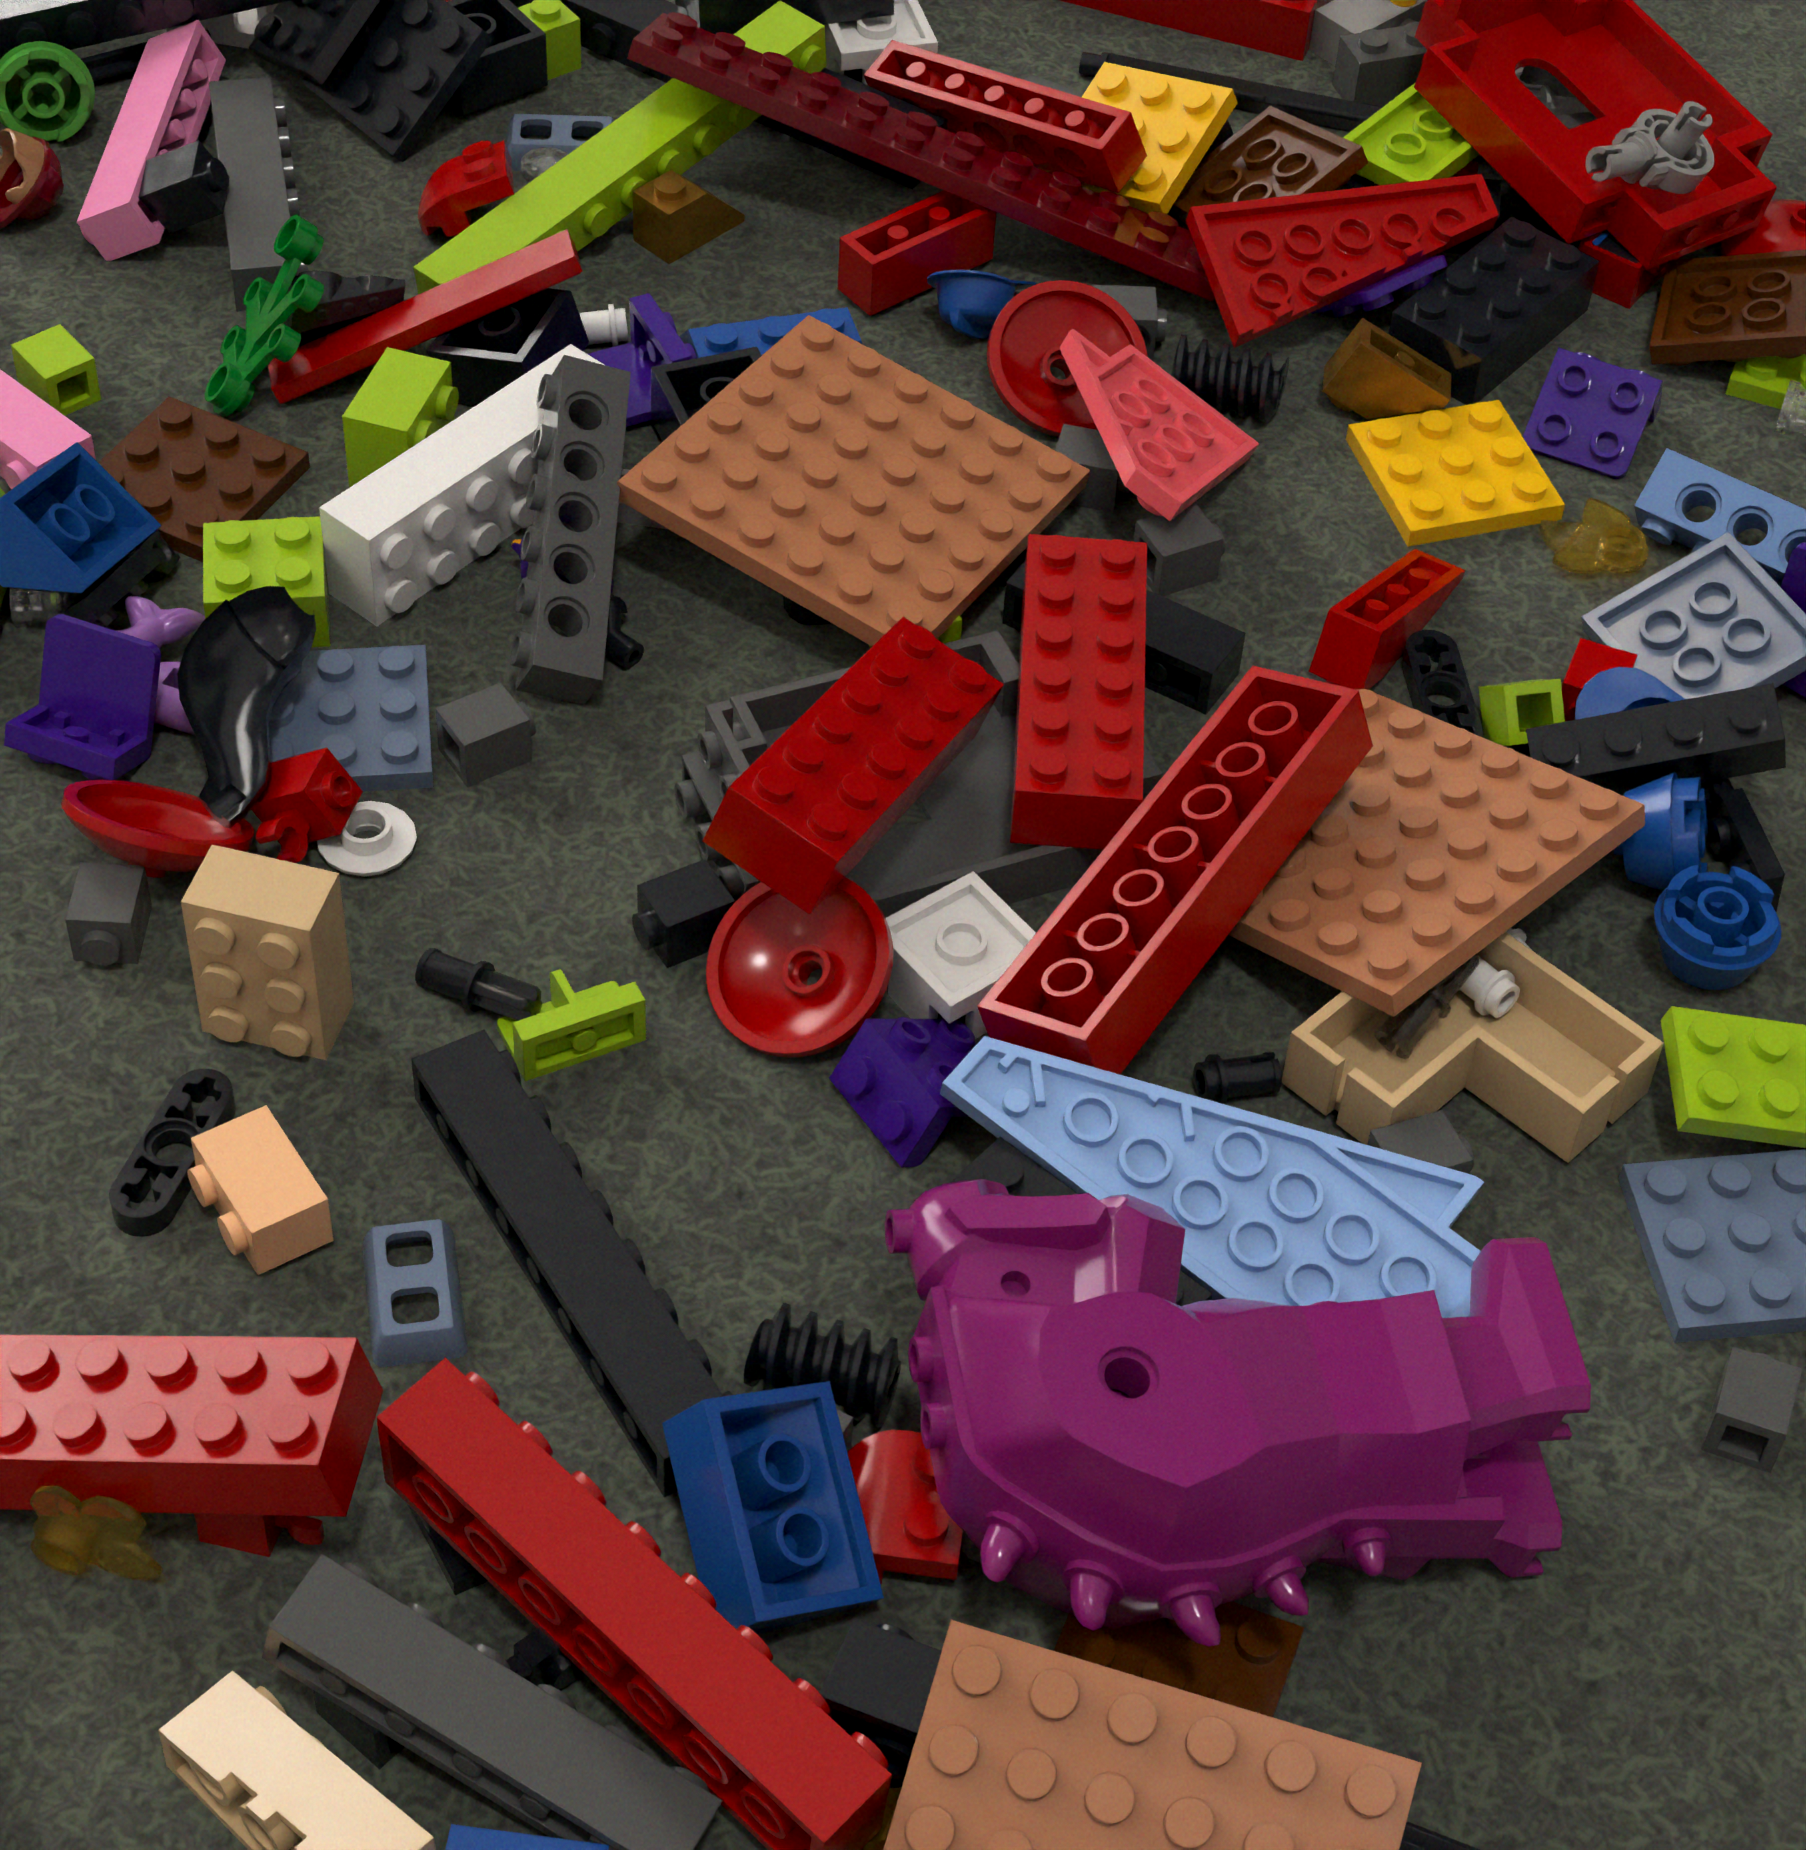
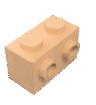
M267 1105L191 1138L196 1166L188 1169L187 1173L192 1189L203 1207L211 1204L215 1206L220 1214L217 1218L218 1226L228 1249L233 1255L244 1252L257 1275L334 1241L328 1198Z

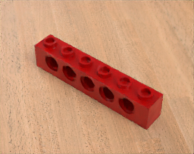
M891 40L863 75L868 86L948 119L947 130L956 134L959 131L974 134L983 139L985 146L1003 154L1007 151L1020 153L1031 159L1035 167L1051 172H1065L1075 176L1082 182L1119 193L1147 157L1134 119L1129 111L895 40Z

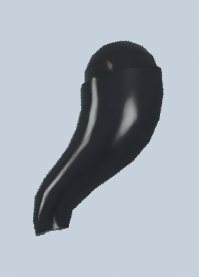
M265 586L246 591L230 601L225 600L201 623L185 647L177 673L179 699L191 728L201 745L209 776L199 795V800L211 816L225 828H231L246 817L267 787L271 767L269 721L272 709L282 690L301 673L302 661L312 647L316 632L315 615H309L299 608L285 587Z

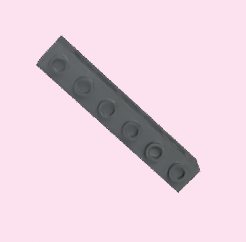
M568 355L562 357L552 375L544 374L537 393L536 405L537 408L544 409L543 424H539L536 429L531 449L532 458L539 459L538 473L533 475L526 497V508L534 510L532 526H528L521 546V560L528 562L527 578L522 579L516 596L515 610L517 613L523 614L522 629L517 631L512 643L510 665L518 667L515 690L571 703L585 704L603 681L620 487L617 485V481L621 478L631 372ZM573 422L579 424L583 429L577 427ZM567 472L574 474L579 480L571 477ZM561 522L570 525L575 532L567 529ZM556 573L565 576L571 584L562 581ZM550 625L560 628L566 637L557 634Z

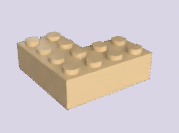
M1505 932L1478 952L1477 955L1497 971L1508 970L1515 976V984L1519 986L1520 994L1513 1007L1506 1014L1498 1018L1491 1014L1481 1015L1475 1010V1001L1445 978L1394 1017L1342 991L1291 1032L1282 1083L1325 1116L1334 1109L1338 1111L1336 1124L1366 1145L1371 1130L1436 1112L1463 1088H1466L1569 1163L1604 1132L1607 1121L1613 1124L1648 1093L1664 1042Z

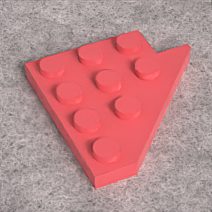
M1072 329L1059 347L1124 486L1137 495V500L1144 509L1154 515L1164 516L1167 520L1171 521L1243 465L1259 445L1256 440L1131 344L1109 357L1075 329Z

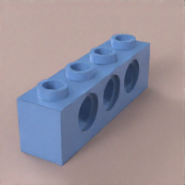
M1666 448L1634 505L1637 522L1642 526L1641 531L1647 537L1664 545H1671L1673 540L1692 548L1691 553L1727 532L1736 539L1741 532L1747 529L1763 531L1766 534L1763 541L1756 545L1741 544V546L1780 587L1791 552L1800 543L1806 542V509ZM1697 506H1707L1715 511L1713 516L1704 522H1692L1685 517L1692 508Z

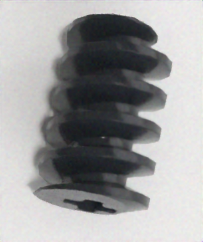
M1182 334L1177 346L1171 376L1208 404L1215 396L1216 408L1221 414H1227L1233 403L1237 401L1239 418L1247 419L1254 408L1258 406L1260 422L1267 424L1278 410L1283 396L1288 374L1289 357L1280 370L1276 371L1273 366L1272 353L1266 352L1259 365L1253 366L1251 349L1245 348L1235 362L1231 361L1229 344L1224 343L1216 357L1210 356L1208 339H1202L1195 352H1189L1187 335Z
M783 1303L772 1319L766 1318L761 1322L756 1331L745 1363L744 1384L752 1387L758 1383L764 1373L767 1390L788 1387L791 1381L792 1386L830 1381L835 1404L839 1406L846 1397L847 1414L856 1421L861 1420L873 1406L875 1426L881 1428L890 1411L899 1381L901 1361H899L898 1339L890 1337L879 1354L872 1352L871 1330L864 1328L853 1344L849 1345L845 1343L844 1321L837 1319L824 1337L818 1335L817 1313L810 1311L801 1325L796 1328L791 1326V1305Z

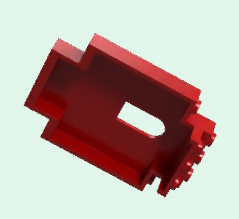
M1427 0L1414 37L1427 49V52L1422 58V66L1414 88L1568 244L1608 230L1648 270L1759 225L1777 189V186L1757 168L1773 134L1633 0ZM1533 66L1548 71L1597 119L1568 129L1517 78L1515 70L1520 67ZM1693 101L1707 109L1698 121H1701L1707 114L1712 116L1713 122L1703 132V135L1713 150L1714 165L1698 187L1690 193L1676 194L1662 189L1642 187L1639 181L1631 184L1624 181L1621 177L1598 182L1591 177L1594 173L1604 171L1592 172L1590 174L1586 171L1585 162L1588 152L1594 147L1612 145L1616 134L1621 129L1631 128L1641 113L1646 110L1662 109L1678 114L1685 102Z

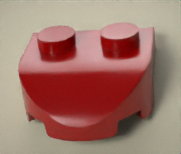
M503 140L492 144L491 141L474 143L466 147L462 151V155L448 160L432 174L424 188L418 209V222L426 236L435 232L438 229L437 227H441L448 237L456 236L472 225L471 209L514 195L512 159L505 141Z
M887 1430L875 1433L858 1442L847 1453L880 1584H882L884 1571L957 1580L963 1529L953 1521L941 1504L936 1487L930 1449L925 1448L921 1432Z

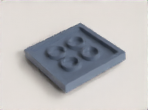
M1729 532L1581 616L1583 631L1593 642L1637 654L1634 668H1638L1656 677L1684 699L1774 683L1776 688L1806 671V614Z
M426 645L309 651L302 661L301 673L282 690L273 706L269 721L271 762L327 747L363 792L433 788Z
M1806 1149L1623 1164L1618 1180L1674 1343L1806 1331Z

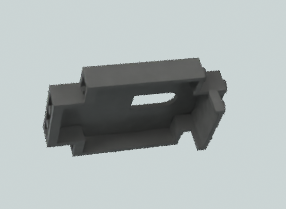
M998 630L945 643L946 646L964 658L981 665L988 674L1002 682L1004 686L976 737L917 799L928 821L887 831L846 876L862 887L875 900L885 918L972 871L1006 904L1073 887L1103 851L1102 849L1010 843L1019 664ZM851 667L732 696L730 701L725 700L705 705V732L698 734L699 751L682 755V781L675 783V797L682 817L684 819L692 817L696 824V840L702 858L706 859V861L714 860L718 868L717 876L735 902L761 881L702 841L728 787ZM1145 745L1143 800L1163 775Z

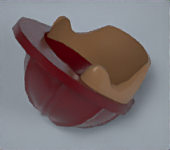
M9 128L2 129L0 131V145L2 148V155L0 156V229L7 226L14 219L33 220L45 216L53 206L57 205V200L62 195L64 188L60 162L54 151L50 148L49 142L41 138L30 137Z

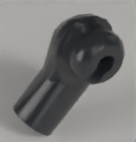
M610 594L605 656L629 670L641 660L644 647L620 631L623 624L621 613H628L627 606L620 597Z

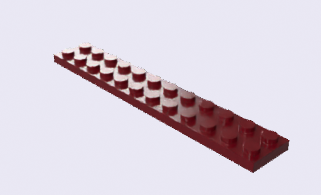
M676 12L662 13L632 40L627 57L629 60L1213 302L1215 298L1190 231L1179 227L1178 222L1167 214L1157 211H1151L1149 214L1129 206L1130 202L1119 194L1109 191H1103L1099 194L1082 187L1081 181L1073 175L1060 171H1055L1051 174L1034 167L1033 161L1020 153L1007 151L1003 154L986 147L985 141L974 134L963 131L955 134L937 126L936 120L920 112H909L907 114L889 106L888 100L878 94L871 92H861L858 94L841 87L840 80L832 75L823 72H813L810 74L793 67L792 60L784 55L774 52L759 53L745 47V41L738 36L726 32L714 34L697 27V21L685 14Z

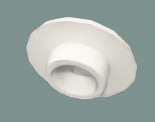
M364 801L357 802L340 835L317 840L319 853L331 867L345 874L365 877L384 874L399 867L412 854L417 835L414 822L403 810L389 803ZM368 830L380 833L377 836L366 839L353 836L361 831Z

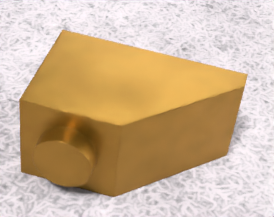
M673 170L662 174L633 191L634 241L668 264L675 262L745 222V214Z
M1362 318L1325 364L1322 392L1327 394V397L1335 406L1344 411L1350 412L1353 410L1366 419L1444 408L1451 400V373Z

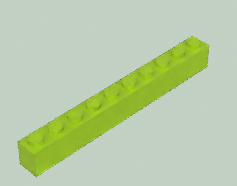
M778 1L733 34L745 41V47L762 54L774 52L784 55L792 60L793 67L810 74L821 72L827 66L825 26L782 1ZM675 78L671 79L518 190L514 195L507 198L415 265L413 269L418 294L568 229L575 243L577 252L633 211V191L670 170L682 175L704 157L712 154L720 145L739 131L747 128L762 114Z

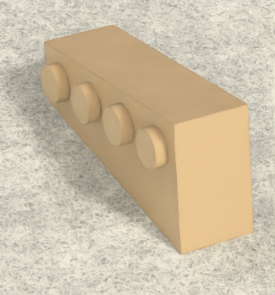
M233 1670L158 1730L167 1767L248 1850H436L435 1839L429 1832L329 1751L317 1738L310 1735L288 1717L282 1705L269 1690L263 1686H259L256 1689L253 1688Z

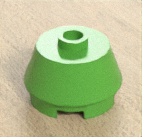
M34 41L11 49L0 59V122L6 128L19 131L30 137L33 136L46 141L57 140L59 142L73 136L84 126L93 110L95 88L88 68L75 53L56 43Z

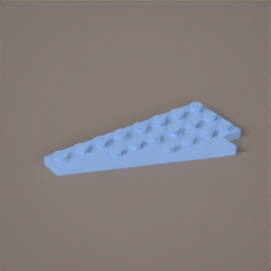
M984 1036L942 1082L940 1094L994 1136L997 1138L1002 1137L1077 1194L1089 1193L1098 1200L1112 1195L1129 1194L1163 1208L1185 1228L1180 1270L1211 1292L1212 1300L1237 1298L1289 1306H1306L1322 1301L1340 1303L1375 1300L1434 1290L1442 1318L1470 1317L1471 1269L1473 1262L1481 1251L1450 1228L1479 1193L1484 1184V1181L1475 1175Z

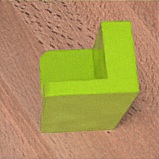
M561 969L550 972L551 1001L543 1003L540 1012L519 1021L505 1016L497 1020V1030L514 1058L524 1081L646 1040L645 998L636 982L619 987L617 982L609 981L574 993Z

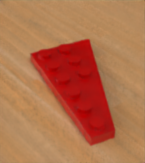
M1482 174L1194 206L1190 207L1186 223L1232 345L1236 348L1492 229L1499 213Z

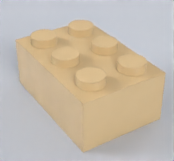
M211 845L181 900L202 1032L211 1033L227 1042L245 1041L275 1048L287 1056L299 1057L305 1055L327 1060L354 1004L339 873Z

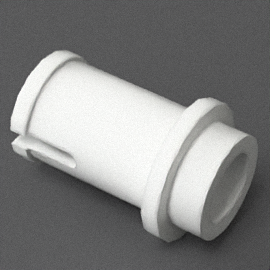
M608 304L609 310L579 313L589 339L588 345L612 342L613 347L618 346L620 341H629L625 308L614 309V304Z
M1477 954L1445 978L1475 1001L1474 1006L1478 1013L1481 1015L1491 1014L1495 1018L1506 1014L1513 1007L1520 994V988L1515 984V976L1508 970L1497 971Z

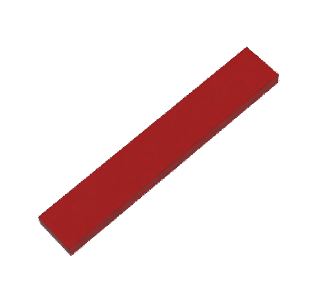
M568 229L298 347L296 353L288 362L283 363L273 358L268 364L271 390L279 403L284 404L377 363L387 347L405 351L581 274L583 271L576 246Z

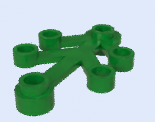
M299 215L291 216L284 223L276 237L274 252L283 257L285 261L274 284L262 277H257L250 284L243 299V304L246 306V330L238 325L233 326L221 344L220 352L223 354V363L215 370L207 384L205 400L213 404L214 412L223 417L229 416L234 411L241 412L246 408L255 390V385L252 381L273 358L285 363L294 356L300 345L301 334L283 323L297 308L306 313L311 312L322 298L324 284L308 274L301 275L288 292L301 262L305 265H310L319 255L324 243V238L318 234L317 226Z

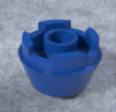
M1674 772L1624 792L1623 796L1645 805V826L1614 849L1615 855H1623L1628 881L1664 891L1673 877L1688 867L1699 865L1698 873L1708 872L1707 862L1701 863L1700 859L1705 857V835L1708 834L1706 798L1704 789H1701L1700 777L1678 778Z
M1693 865L1676 874L1656 901L1654 919L1661 955L1667 968L1676 977L1689 985L1707 990L1732 988L1743 982L1776 951L1780 943L1781 924L1771 904L1774 893L1765 882L1744 869L1731 866L1729 874L1718 872L1698 873L1699 865Z

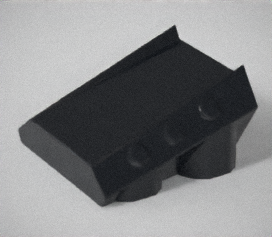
M317 270L301 272L298 276L295 275L288 292L296 280L303 274H308L324 284V292L320 302L311 312L306 313L297 308L284 324L301 334L300 347L404 301L405 280L373 275L356 278L342 277L337 273Z

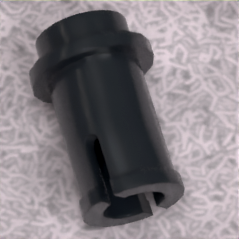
M1264 1052L1260 1055L1222 1059L1218 1054H1209L1204 1062H1197L1195 1064L1193 1081L1198 1097L1225 1104L1227 1098L1264 1093L1277 1094L1281 1088L1282 1074L1278 1058L1275 1059L1274 1052Z

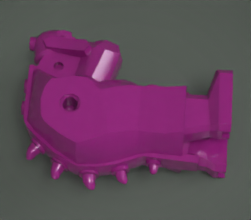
M975 1179L939 1185L923 1192L908 1209L887 1211L885 1217L887 1250L890 1254L907 1253L908 1264L914 1278L920 1300L925 1301L914 1336L911 1337L908 1348L910 1375L913 1382H917L922 1406L921 1435L923 1444L926 1449H930L936 1487L941 1504L947 1514L959 1527L966 1531L970 1540L980 1550L982 1569L991 1581L999 1582L1006 1580L1009 1584L1053 1608L1075 1616L1083 1627L1092 1631L1102 1628V1626L1114 1631L1168 1618L1174 1620L1179 1629L1191 1641L1209 1647L1219 1645L1221 1640L1220 1625L1216 1619L1215 1608L1219 1605L1244 1598L1252 1593L1257 1598L1269 1597L1282 1612L1298 1616L1308 1615L1309 1599L1300 1579L1306 1572L1305 1567L1315 1561L1363 1571L1370 1577L1382 1575L1405 1581L1413 1576L1430 1559L1487 1558L1506 1576L1519 1577L1542 1575L1544 1571L1541 1561L1535 1557L1537 1552L1560 1550L1562 1546V1519L1538 1441L1570 1440L1572 1433L1569 1424L1563 1422L1562 1419L1566 1414L1589 1412L1591 1383L1546 1242L1536 1237L1492 1239L1488 1242L1473 1262L1471 1269L1470 1317L1442 1318L1434 1290L1375 1300L1340 1303L1322 1301L1306 1306H1289L1237 1298L1198 1301L1179 1306L1176 1304L1185 1228L1163 1208L1129 1194L1112 1195L1101 1200L1096 1199L1089 1193L1059 1196L1009 1195L1004 1184L985 1179Z

